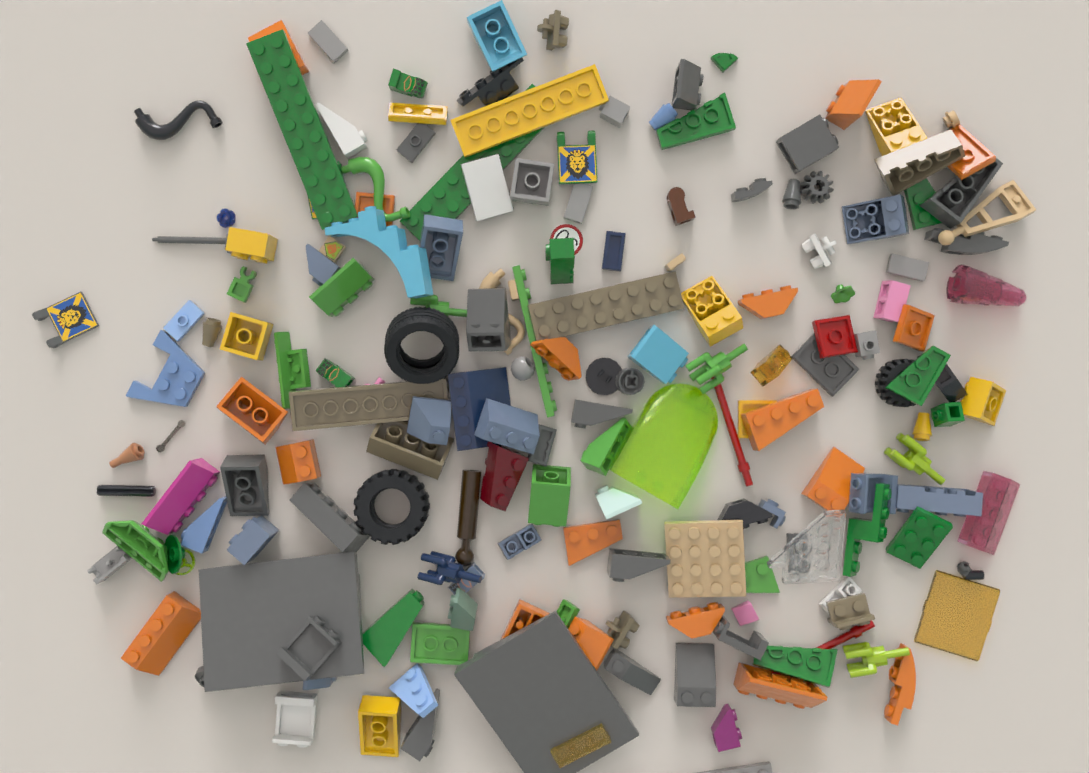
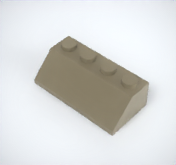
M408 421L376 424L369 437L367 453L438 480L454 438L448 437L447 445L431 444L407 433Z

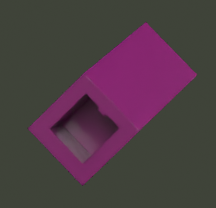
M724 704L711 726L714 743L718 752L741 747L739 741L742 739L741 731L735 725V721L738 720L735 709H731L729 704Z

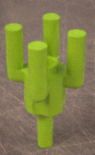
M899 433L896 436V439L909 449L904 456L897 450H892L889 447L884 451V454L900 467L906 468L909 471L913 470L918 475L925 472L939 485L945 482V479L930 467L932 461L925 456L927 450L908 434L903 435Z
M869 642L842 646L846 659L858 657L862 659L861 662L846 664L850 678L876 674L878 666L888 665L887 659L910 655L908 647L885 651L883 645L871 647Z

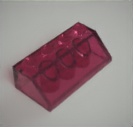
M983 471L976 490L983 493L982 516H966L957 542L994 555L1020 484L996 473Z

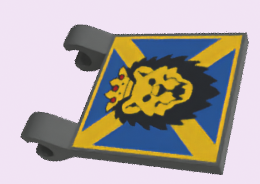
M83 292L76 293L32 314L33 318L38 321L50 317L59 336L46 341L49 348H57L63 343L99 326Z

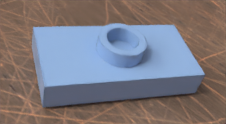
M188 300L163 329L176 341H180L205 313L191 300Z

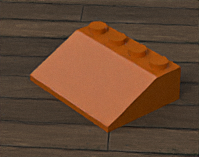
M738 663L733 685L741 694L749 695V693L756 694L758 698L765 700L769 697L781 704H786V702L793 703V706L801 709L805 707L813 708L827 701L828 697L814 683L784 674L771 675V670Z

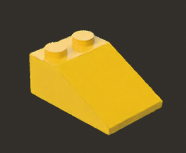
M362 696L358 709L361 755L399 757L402 712L401 699L399 697Z

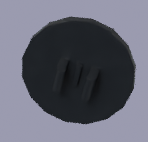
M602 357L594 360L586 371L587 385L593 392L599 395H609L616 392L618 389L615 385V378L618 372L622 370L621 366L611 358Z

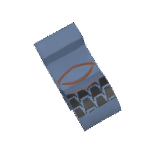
M474 562L464 570L465 572L481 575L482 580L485 577V573ZM461 579L460 583L452 582L448 588L454 595L457 588H461L467 593L477 583Z

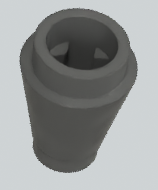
M790 179L788 181L782 200L784 208L798 209L801 204L800 181L797 179Z

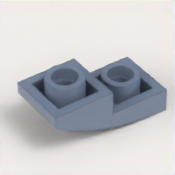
M530 524L497 544L506 559L509 560L542 539L533 524Z

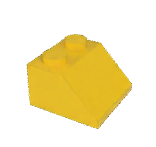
M970 377L964 388L968 395L964 396L960 401L964 416L995 426L1006 390L992 381Z

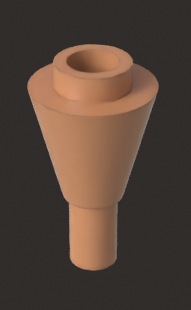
M132 443L119 457L110 461L109 464L112 468H115L121 464L142 460L145 453L141 445Z

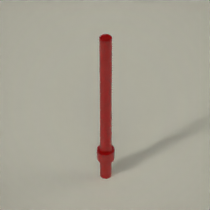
M720 383L714 388L739 463L737 465L739 473H742L746 487L751 486L753 482L749 472L750 466L745 460Z
M872 620L867 625H855L850 628V631L816 648L832 649L852 638L856 639L862 636L863 632L875 627ZM774 671L771 672V675H772V674H779V675H781V673H778V672H774Z

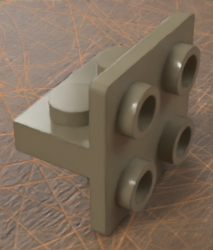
M864 593L826 602L829 613L827 620L840 630L850 629L851 625L854 624L867 625L870 624L871 620H875V616L869 611Z

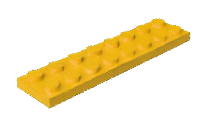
M594 64L461 115L450 121L464 157H468L603 105L609 99Z

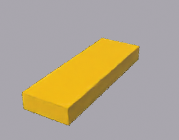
M390 103L388 121L446 125L448 106Z

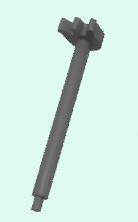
M228 234L226 238L158 236L157 238H152V241H157L158 243L225 244L226 248Z

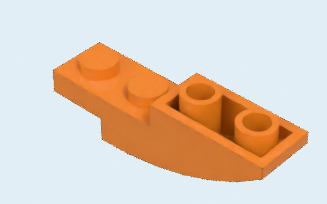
M900 643L897 649L906 648L907 646ZM910 648V655L895 657L894 664L889 669V680L895 686L891 688V698L889 704L884 709V718L897 726L903 708L911 710L914 701L916 670Z

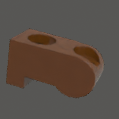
M679 187L672 188L667 194V203L675 226L695 219L694 211L688 212L684 201L685 192Z

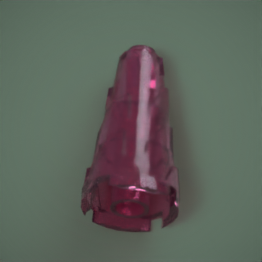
M962 264L952 271L956 275L954 278L949 277L947 282V299H951L950 302L958 304L1020 306L1026 301V294L1023 289Z

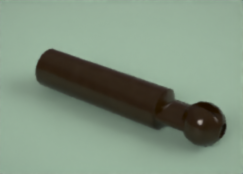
M462 470L457 537L462 540L461 548L456 552L455 558L458 564L463 566L470 565L474 560V554L470 549V541L476 539L481 471Z

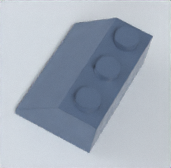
M486 398L474 435L483 440L534 454L540 436L538 414Z

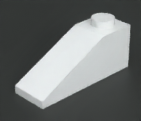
M320 103L315 104L348 159L368 148L365 144L368 140L362 130L358 132L354 125Z

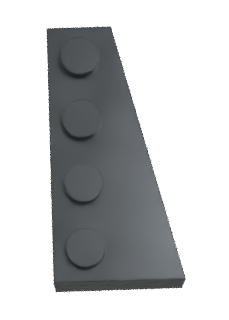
M996 158L995 162L962 180L955 176L920 206L948 228H953L963 221L1003 163Z
M304 482L290 498V501L342 552L354 551L356 553L370 536L368 534L365 535L362 532L363 528L361 526L358 527L357 523L344 510L340 509L329 496H325L317 484Z

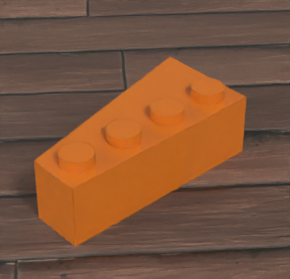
M817 388L803 391L740 414L752 449L760 451L822 409L824 404Z

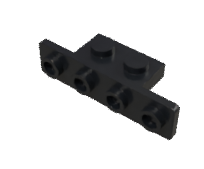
M520 58L492 72L491 70L489 76L476 81L475 86L470 90L463 91L459 95L460 98L456 101L463 107L478 96L483 105L487 106L507 98L519 88L510 71L523 62L524 59Z

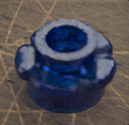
M222 209L217 214V221L224 228L231 227L236 221V215L232 210Z

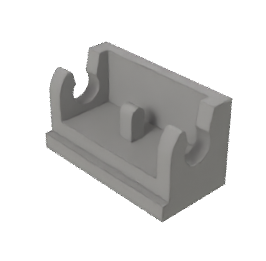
M116 546L91 566L88 573L95 574L96 578L93 581L97 585L108 579L130 561L132 557Z

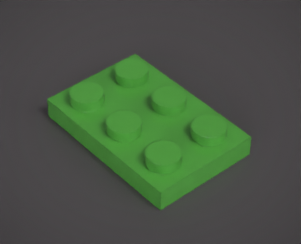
M413 622L410 662L460 665L468 661L470 631L450 627L451 624Z

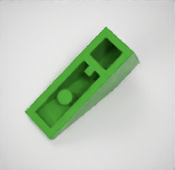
M620 419L589 444L580 460L587 469L604 476L607 475L632 428L627 419Z

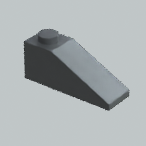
M575 399L571 422L575 423L574 427L586 429V425L592 426L631 414L633 409Z
M615 648L611 650L603 662L604 668L649 695L653 693L661 681V678Z

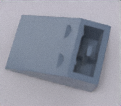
M901 194L842 206L847 244L910 234L905 200Z

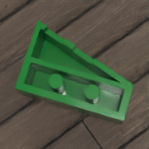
M574 238L549 239V244H546L545 258L550 263L551 285L573 283Z

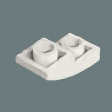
M846 577L827 594L819 605L828 613L827 601L856 595L862 590L850 577Z

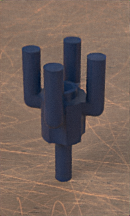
M431 551L430 554L422 553L421 555L422 561L437 564L438 566L436 571L428 570L427 574L419 572L418 580L442 585L444 582L458 584L461 579L481 583L482 581L481 575L465 572L462 564L455 563L456 559L454 556Z

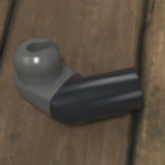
M962 561L957 565V571L965 580L984 579L983 570H972L968 562Z

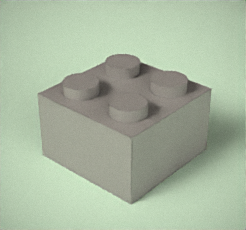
M516 158L510 195L511 201L549 206L554 163Z

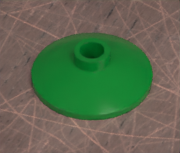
M169 535L165 541L168 555V571L171 574H176L181 568L182 559L185 558V549L181 547L175 535Z

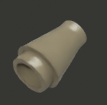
M206 317L203 322L202 345L214 347L216 338L222 328L220 320Z

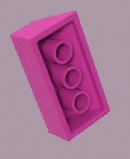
M203 458L190 460L141 524L166 535L173 532L177 533L183 526L182 521L184 518H188L194 512L195 508L193 506L196 502L202 501L206 496V489L216 483L218 480L216 476L220 471Z

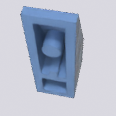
M226 496L217 500L183 530L181 534V539H183L181 542L182 546L199 553L208 551L227 504Z

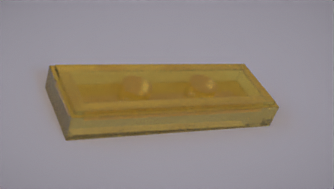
M601 723L550 749L559 768H562L611 743V738Z

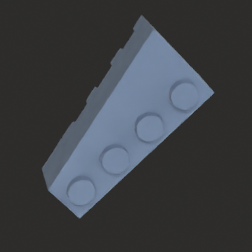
M898 484L896 508L898 512L909 513V510H915L918 506L926 511L935 512L937 515L951 513L954 516L966 517V515L982 516V492L960 488Z

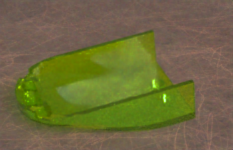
M671 384L654 392L645 403L609 470L674 508L679 509L704 463L717 432L718 415L712 400L706 393L702 394L699 388L689 384Z

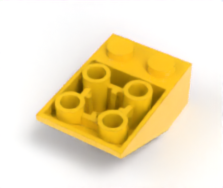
M902 98L865 111L882 156L928 139Z
M713 276L681 293L687 310L710 347L743 329L741 315Z

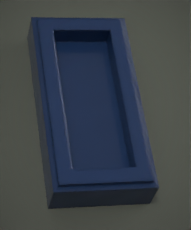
M606 231L602 262L603 270L621 272L626 233Z

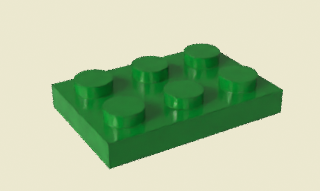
M917 506L888 544L886 552L921 569L951 531L953 525L951 522Z

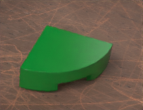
M717 53L711 57V60L724 73L738 60V57L731 53Z

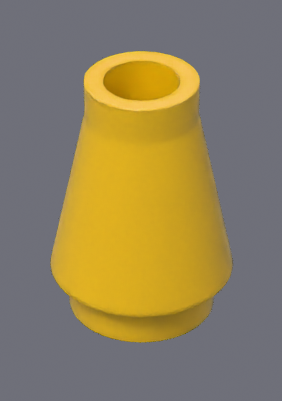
M918 413L912 433L914 440L930 441L932 431L929 413Z

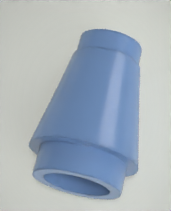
M670 103L663 104L649 121V124L656 131L674 121L678 114Z

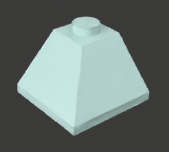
M603 486L597 489L598 493L595 494L606 519L642 504L641 499L637 495L613 486Z

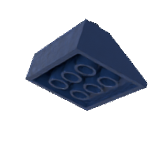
M506 367L449 374L448 380L457 451L488 447L487 440H483L474 434L486 398L511 406Z

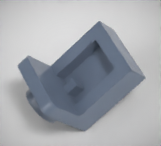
M761 499L758 506L774 514L770 525L776 529L778 526H782L786 518L784 516L786 512L779 509V504L773 500L768 499L766 502Z

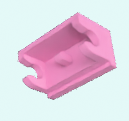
M893 280L882 281L873 318L888 322H898L903 304L907 303L911 285Z

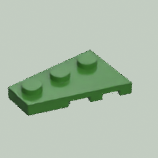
M768 556L745 563L746 593H780Z

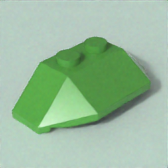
M133 520L113 521L105 524L102 534L161 582L165 580L168 573L167 546L162 539L156 538L146 526L140 525Z

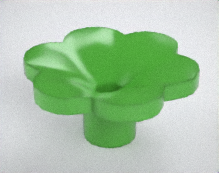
M840 284L836 286V291L831 294V298L834 303L848 302L855 295V291L852 286L844 287Z

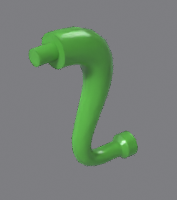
M369 157L349 159L348 164L341 167L344 174L352 172L354 175L358 173L369 174L374 186V206H376V209L383 210L385 177L381 166L376 160ZM406 206L392 214L384 213L386 222L410 218V212Z

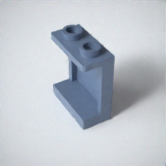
M851 473L849 512L859 514L873 513L876 483L890 484L889 489L892 491L891 499L888 500L887 505L889 514H896L898 476L876 473Z

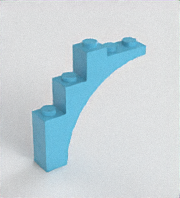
M376 206L365 207V211L358 212V218L349 219L348 223L334 222L331 223L332 226L325 228L326 236H355L379 247L398 269L408 298L417 299L434 295L426 249L420 248L419 245L407 246L405 229L397 228V225L386 227L383 210L376 209Z

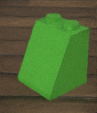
M533 464L528 523L552 525L554 527L566 526L571 488V467Z

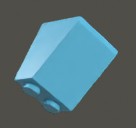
M652 325L628 355V358L661 383L667 384V382L671 383L677 376L676 370L679 367L683 368L687 363V355L689 353L657 326Z

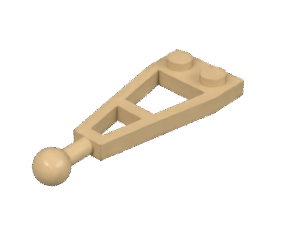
M1012 180L997 188L970 211L963 221L956 225L957 228L952 231L944 230L940 232L938 241L942 245H950L955 237L960 234L967 237L1018 222L1033 214L1036 208L1016 182ZM999 196L1012 215L993 221L984 208ZM977 215L983 224L970 228L967 222Z

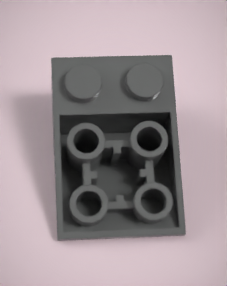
M506 288L468 289L466 328L468 351H506L512 344Z

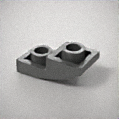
M766 178L755 179V182L749 185L750 190L746 187L736 189L731 194V201L739 202L755 197L768 189L773 183L772 181H766Z

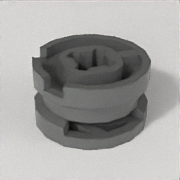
M634 368L622 369L615 378L617 389L626 395H634L640 392L645 383L643 374Z

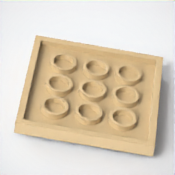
M743 520L672 521L664 523L666 556L671 560V563L667 565L669 598L746 597Z

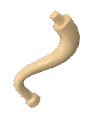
M499 269L495 274L490 272L482 280L479 289L497 288L501 284L499 280L505 275V272L502 269ZM509 314V323L516 328L517 335L511 340L512 344L504 351L507 355L512 353V349L525 336L523 324L511 314Z

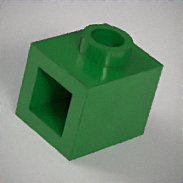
M961 402L943 403L931 408L934 427H950L965 421Z

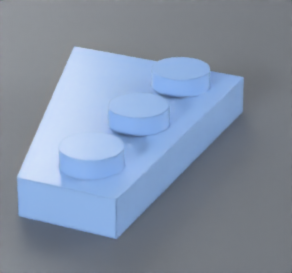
M418 663L389 687L393 693L422 718L438 706L423 668Z

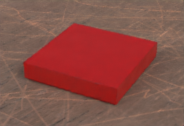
M850 315L814 320L812 322L820 359L858 352Z

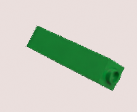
M411 589L362 633L363 645L383 667L388 664L425 603L423 601L424 597L417 590Z

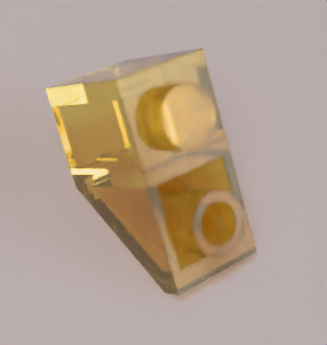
M780 344L763 358L750 373L762 386H765L777 378L793 358Z

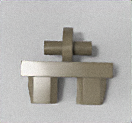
M555 10L554 14L549 15V19L544 18L543 24L537 26V31L542 33V39H547L546 50L552 51L554 48H564L567 46L568 37L560 35L559 31L560 29L566 30L568 28L569 18L562 16L559 10Z
M624 610L619 618L616 617L613 622L609 620L606 622V625L609 627L607 634L614 639L611 644L612 647L617 650L619 647L626 649L630 643V639L626 637L628 631L637 632L640 626Z

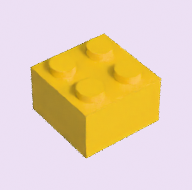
M229 227L225 250L231 252V256L238 259L248 260L251 257L250 259L255 260V262L267 264L268 261L274 262L278 239L267 233Z
M230 312L220 350L263 361L274 324Z

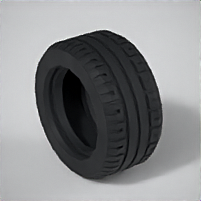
M430 307L409 308V310L407 309L393 318L387 328L384 344L386 362L393 373L405 381L414 384L437 382L453 371L459 359V334L456 326L447 315H444L439 310L431 309ZM426 331L436 335L444 346L442 351L435 357L418 360L404 352L401 342L411 333Z

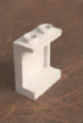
M279 691L275 696L277 713L275 735L272 738V743H277L279 746L294 744L301 748L312 744L315 737L318 694Z

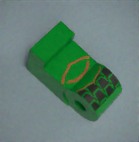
M394 68L388 84L392 91L421 99L424 98L428 85L425 80L407 75Z
M326 358L316 369L317 373L336 387L350 386L355 379L348 372Z

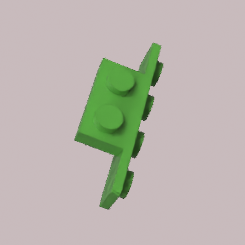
M275 332L274 343L282 408L290 409L289 392L296 391L297 388L311 387L307 349L291 350L290 333Z

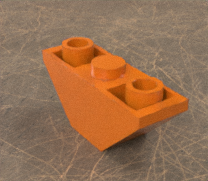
M784 286L780 287L778 292H773L772 289L761 291V295L754 296V293L742 295L743 299L738 300V305L760 319L782 315L798 293V287Z
M566 337L544 339L530 344L536 353L545 358L548 364L555 368L565 380H577L582 377L578 349Z
M712 602L703 608L696 606L682 613L681 611L671 612L669 616H666V620L669 625L693 639L710 635L724 614L725 608L721 603Z

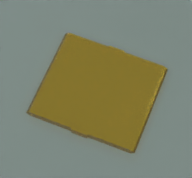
M936 570L927 599L923 605V612L914 642L978 661L987 633L991 627V620L1000 595V589Z

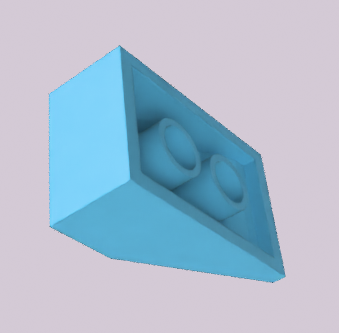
M502 0L467 17V23L492 72L527 55Z

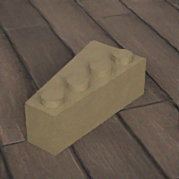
M948 130L876 158L874 161L884 184L891 195L895 196L965 157L962 144L953 131Z

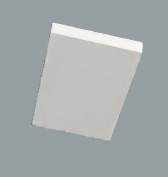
M499 154L460 164L476 221L513 211Z

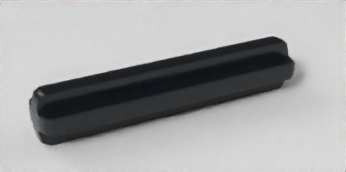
M97 486L98 496L152 497L156 494L155 486Z

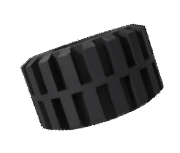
M896 359L885 363V366H881L879 369L881 373L876 374V378L879 379L875 381V385H878L879 389H876V392L881 393L880 398L886 400L885 403L896 407L916 405L885 388L915 360Z

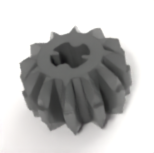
M812 171L810 176H804L805 182L800 183V186L805 188L801 190V194H807L804 198L805 200L811 198V203L814 204L816 201L823 203L824 199L830 198L829 193L833 192L834 189L829 187L833 184V181L827 180L829 174L823 177L822 171H819L817 174L815 171ZM814 185H819L820 189L815 190Z

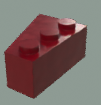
M488 441V456L485 458L486 471L482 480L480 499L489 506L506 512L529 458L519 452Z

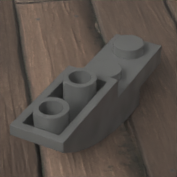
M934 228V230L926 232L924 240L940 244L938 236L944 229ZM984 232L967 237L960 234L955 237L952 244L942 245L940 252L956 255L982 254L1009 245V242L1002 240L1003 238L1000 236H985Z

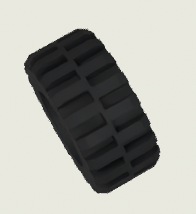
M383 470L368 478L358 489L357 497L354 499V516H357L358 520L356 523L358 527L361 526L363 528L362 532L365 535L371 536V540L375 542L377 540L381 541V544L385 545L388 543L396 545L410 540L424 526L430 509L429 495L424 489V484L420 483L415 475H410L405 470ZM390 488L398 489L407 496L410 502V512L401 523H385L376 514L374 507L375 499L383 490Z

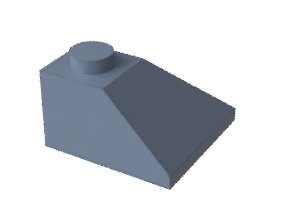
M413 396L407 433L426 443L447 445L451 422V400Z

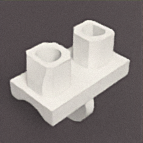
M816 233L809 236L810 238L802 244V247L806 253L816 248L819 255L810 260L814 269L824 265L825 267L829 266L831 261L825 250L827 249L830 255L836 253L832 247L837 244L836 240L830 242L827 236L822 238L824 246H822Z

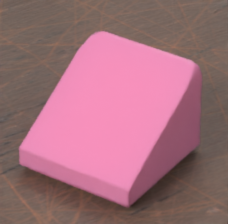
M749 600L731 608L740 626L759 620Z

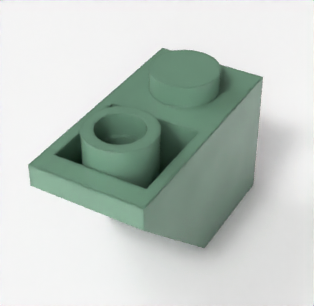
M457 588L456 594L451 595L448 619H451L450 627L473 631L478 604L461 588Z

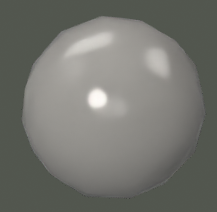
M521 356L512 362L511 372L516 379L525 381L533 376L535 367L529 358Z

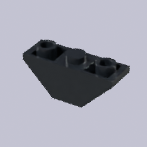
M946 363L935 383L949 403L956 402L968 394Z
M743 498L725 504L717 520H743V529L750 527L749 524L757 522V524L768 522V518L773 516L772 513Z

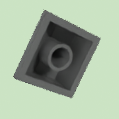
M685 59L680 60L675 72L672 107L692 111L695 110L697 105H700L701 93H698L699 86H702L704 75L701 74V67Z

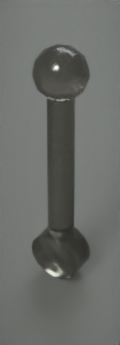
M178 421L177 427L162 444L156 447L158 452L165 450L166 444L181 427L185 426V421Z

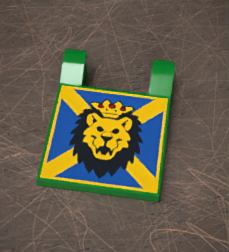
M594 130L588 131V145L565 146V133L557 132L559 184L597 183L596 133Z

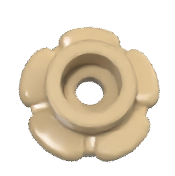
M954 110L949 113L945 112L946 116L943 117V121L946 127L956 128L955 126L960 124Z

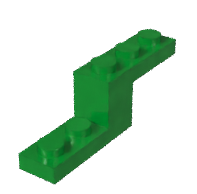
M876 483L872 520L856 517L849 518L843 576L852 577L856 576L859 572L860 562H858V557L862 551L860 540L878 543L883 542L886 538L887 528L885 523L889 517L887 505L892 494L891 489H889L890 484Z

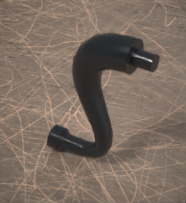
M201 100L188 104L171 122L164 125L155 123L149 114L143 113L141 108L134 110L137 116L135 120L137 126L149 138L156 140H166L177 134L197 109H203L206 112L212 128H217L223 124L221 118L217 117L212 107L207 102Z

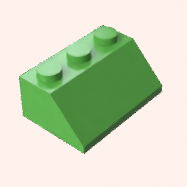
M352 258L312 293L309 298L328 316L336 317L344 311L343 307L348 302L352 304L359 297L357 294L362 290H368L373 285L372 281L375 279L359 261Z

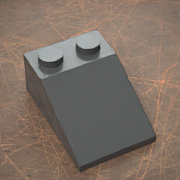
M265 454L227 455L220 466L230 516H268V469Z
M609 548L607 572L609 577L613 578V581L624 582V579H632L669 565L671 560L665 553Z
M676 643L674 700L677 706L716 707L714 644Z
M436 689L433 694L438 703L440 690ZM438 706L424 718L418 715L406 733L400 749L418 761H421L423 756L427 758L433 748Z

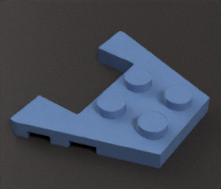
M160 330L153 346L170 354L152 389L138 381H133L126 396L188 407L205 372L169 337L166 331Z

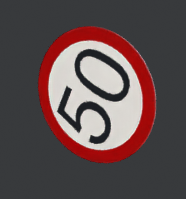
M560 225L551 233L550 239L574 238V255L582 248V234L573 225Z

